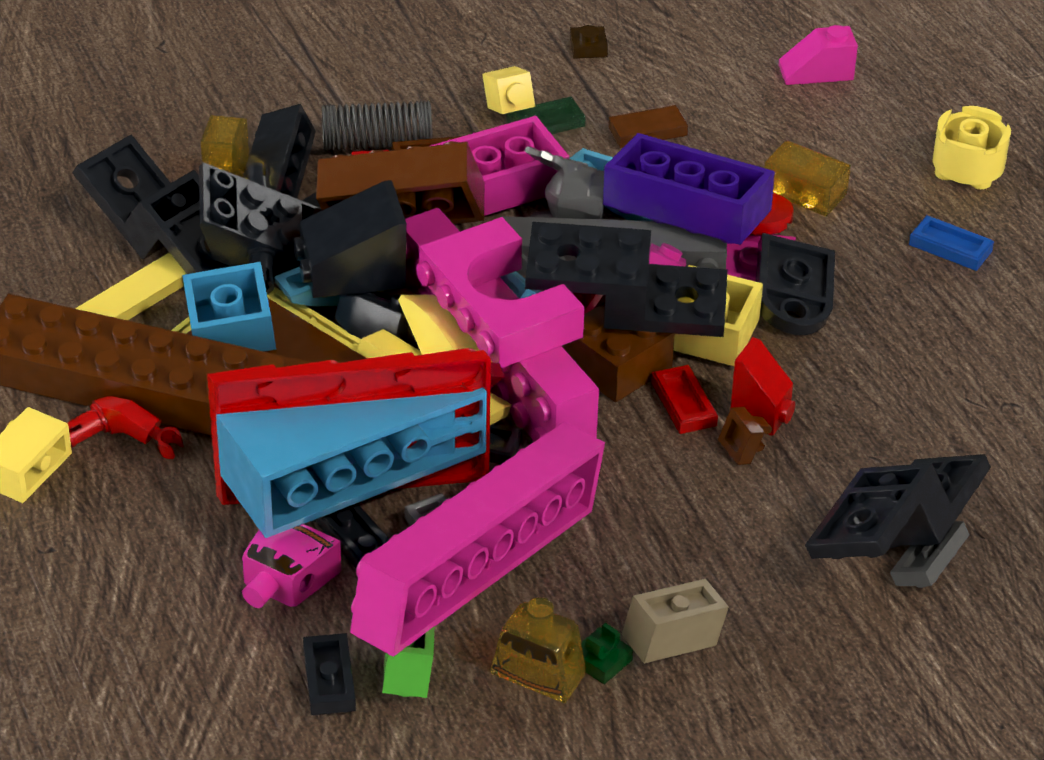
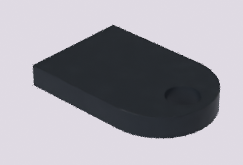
M762 233L758 242L756 282L763 283L760 315L773 327L789 334L809 335L822 329L833 309L835 250ZM786 311L794 312L797 315H799L800 318H793L786 313Z

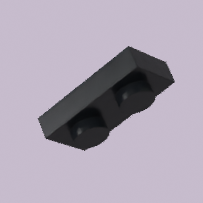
M347 633L303 637L311 715L356 711Z

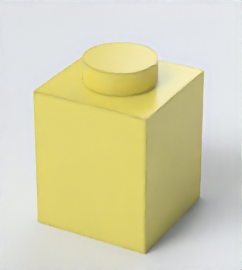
M513 66L482 74L489 109L500 114H506L535 107L529 71Z

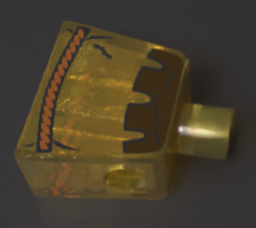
M538 597L529 602L520 603L500 632L491 666V674L566 704L586 673L579 626L575 621L554 613L553 603L546 598Z

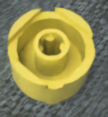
M963 106L962 112L951 114L952 109L946 111L938 120L933 153L935 175L939 179L969 184L976 189L989 188L992 181L999 178L1005 169L1011 135L1009 124L1006 127L1001 122V115L983 107Z

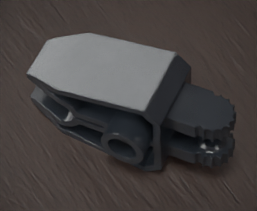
M376 291L340 296L335 319L349 334L362 339L384 329L419 349L398 299L401 295L394 294L391 296Z

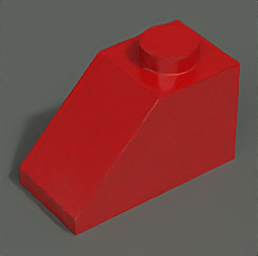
M752 337L735 359L730 410L733 407H745L752 416L763 417L772 427V432L768 435L773 436L782 423L788 424L793 416L796 406L795 401H792L793 382L762 341Z

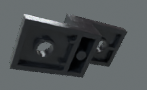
M132 134L78 164L73 170L72 174L142 260L166 247L187 274L232 267L214 260L211 252L204 245L206 239L200 227L199 175L195 170L190 171L171 183ZM117 177L128 178L134 188L122 186Z
M532 222L525 289L545 291L564 284L571 293L606 295L605 329L724 337L728 269L649 264L651 230ZM565 255L575 256L577 259L572 261H566L561 259L560 257ZM688 297L695 301L692 303H682L677 299Z
M985 454L915 459L911 465L860 468L805 544L811 559H841L844 557L860 556L875 558L884 555L889 548L902 545L932 546L940 544L990 470L991 466Z

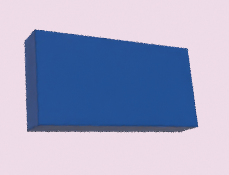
M926 215L910 234L909 245L977 271L993 251L994 241Z

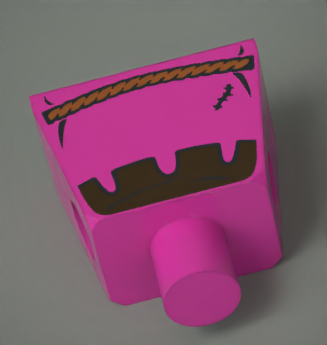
M305 524L265 538L262 532L258 530L242 558L244 583L247 585L242 590L244 599L255 608L263 607L270 598L289 607L298 606L340 573V540Z

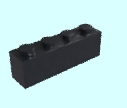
M301 104L262 114L246 165L247 168L252 163L261 162L263 163L262 171L264 174V166L267 164L270 167V188L296 199L299 195L316 133ZM246 169L244 175L242 176V178L247 179Z

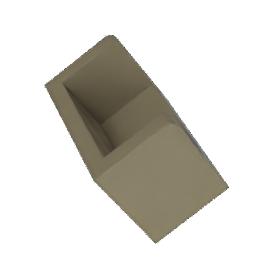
M706 579L634 595L622 635L644 664L717 645L729 606Z

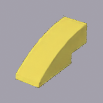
M401 295L399 297V304L422 355L464 348H472L475 351H479L476 342L467 332L461 331L456 319L447 309H443L440 306L435 295Z

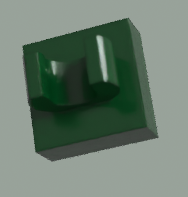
M604 623L602 628L598 627L575 647V652H571V656L576 661L583 663L584 668H579L604 685L633 660V649L621 641L620 632L607 623Z

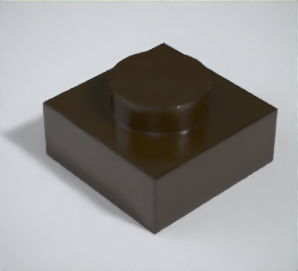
M585 25L582 27H570L573 59L608 57V43L604 26Z

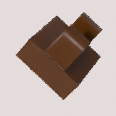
M733 407L728 414L718 441L737 465L751 464L755 453L764 449L765 445L761 440L764 434L772 432V427L763 417L752 416L745 407Z

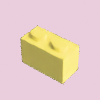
M27 407L16 419L8 423L5 430L0 434V494L24 503L72 454L68 423L30 407Z

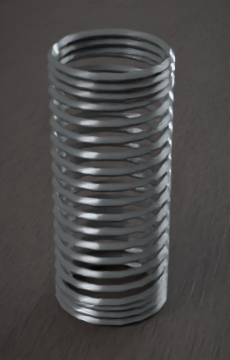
M424 100L423 102L416 101L413 105L410 101L407 108L405 101L402 103V106L397 101L395 108L392 102L389 103L388 108L387 103L384 102L381 109V104L378 102L376 104V111L373 103L370 104L369 109L365 103L363 105V112L360 103L357 104L356 109L352 103L350 112L347 104L344 105V110L342 105L339 104L337 113L334 104L326 106L323 104L322 129L324 150L334 151L335 139L336 148L338 151L340 150V123L343 149H347L348 128L349 148L352 150L353 122L356 149L360 148V127L362 148L366 149V122L369 148L372 149V117L375 148H379V121L382 148H385V117L389 148L392 147V121L394 142L398 141V116L401 141H405L404 114L407 141L411 140V116L413 139L417 140V112L420 139H432L431 103L429 100L427 102Z

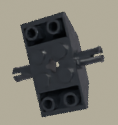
M202 162L199 166L200 227L213 259L229 266L261 262L266 292L269 294L274 290L275 276L300 267V261H296L294 253V238L300 237V221L323 210L271 189L270 167L267 164L264 166V174L262 171L263 163L255 162L247 166V179Z

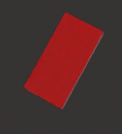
M689 364L652 372L651 383L679 434L717 426L718 415Z

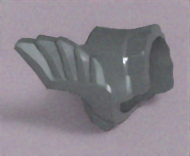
M529 146L525 148V152L531 157L557 170L545 189V198L548 201L550 211L533 212L530 217L603 219L604 171L590 167L587 163L565 159L562 156L553 155L547 151H540Z

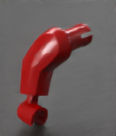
M107 396L95 399L90 405L91 410L66 422L69 426L71 448L101 431L110 434L124 433L144 444H147L154 438L157 440L161 456L166 459L175 458L174 450L169 443H176L183 447L182 437L177 428H159L161 419L132 400Z

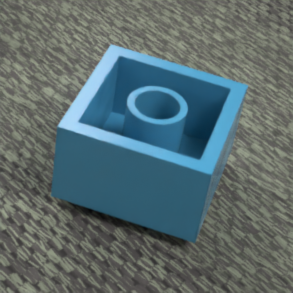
M261 262L182 275L193 336L264 352L276 350Z

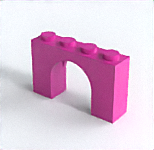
M503 217L419 246V264L416 266V272L421 284L429 287L437 297L440 306L443 309H447L456 319L461 331L467 332L476 342L478 349L484 350L492 362L500 363L501 368L583 338L584 306L564 284L515 300L492 298L475 289L485 282L522 269V238Z

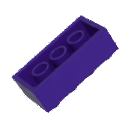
M637 133L604 166L603 205L615 208L621 213H632L649 218L656 223L677 226L690 233H701L718 238L724 243L741 245L772 210L775 171Z

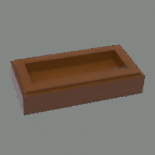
M676 105L609 117L608 127L620 148H623L637 133L662 140L683 137L688 134V124Z

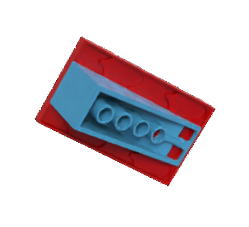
M464 348L417 356L409 352L341 363L335 360H326L279 368L271 364L207 374L216 496L222 505L241 503L265 538L391 489L476 482L489 473L491 358L484 350L475 351L472 348Z

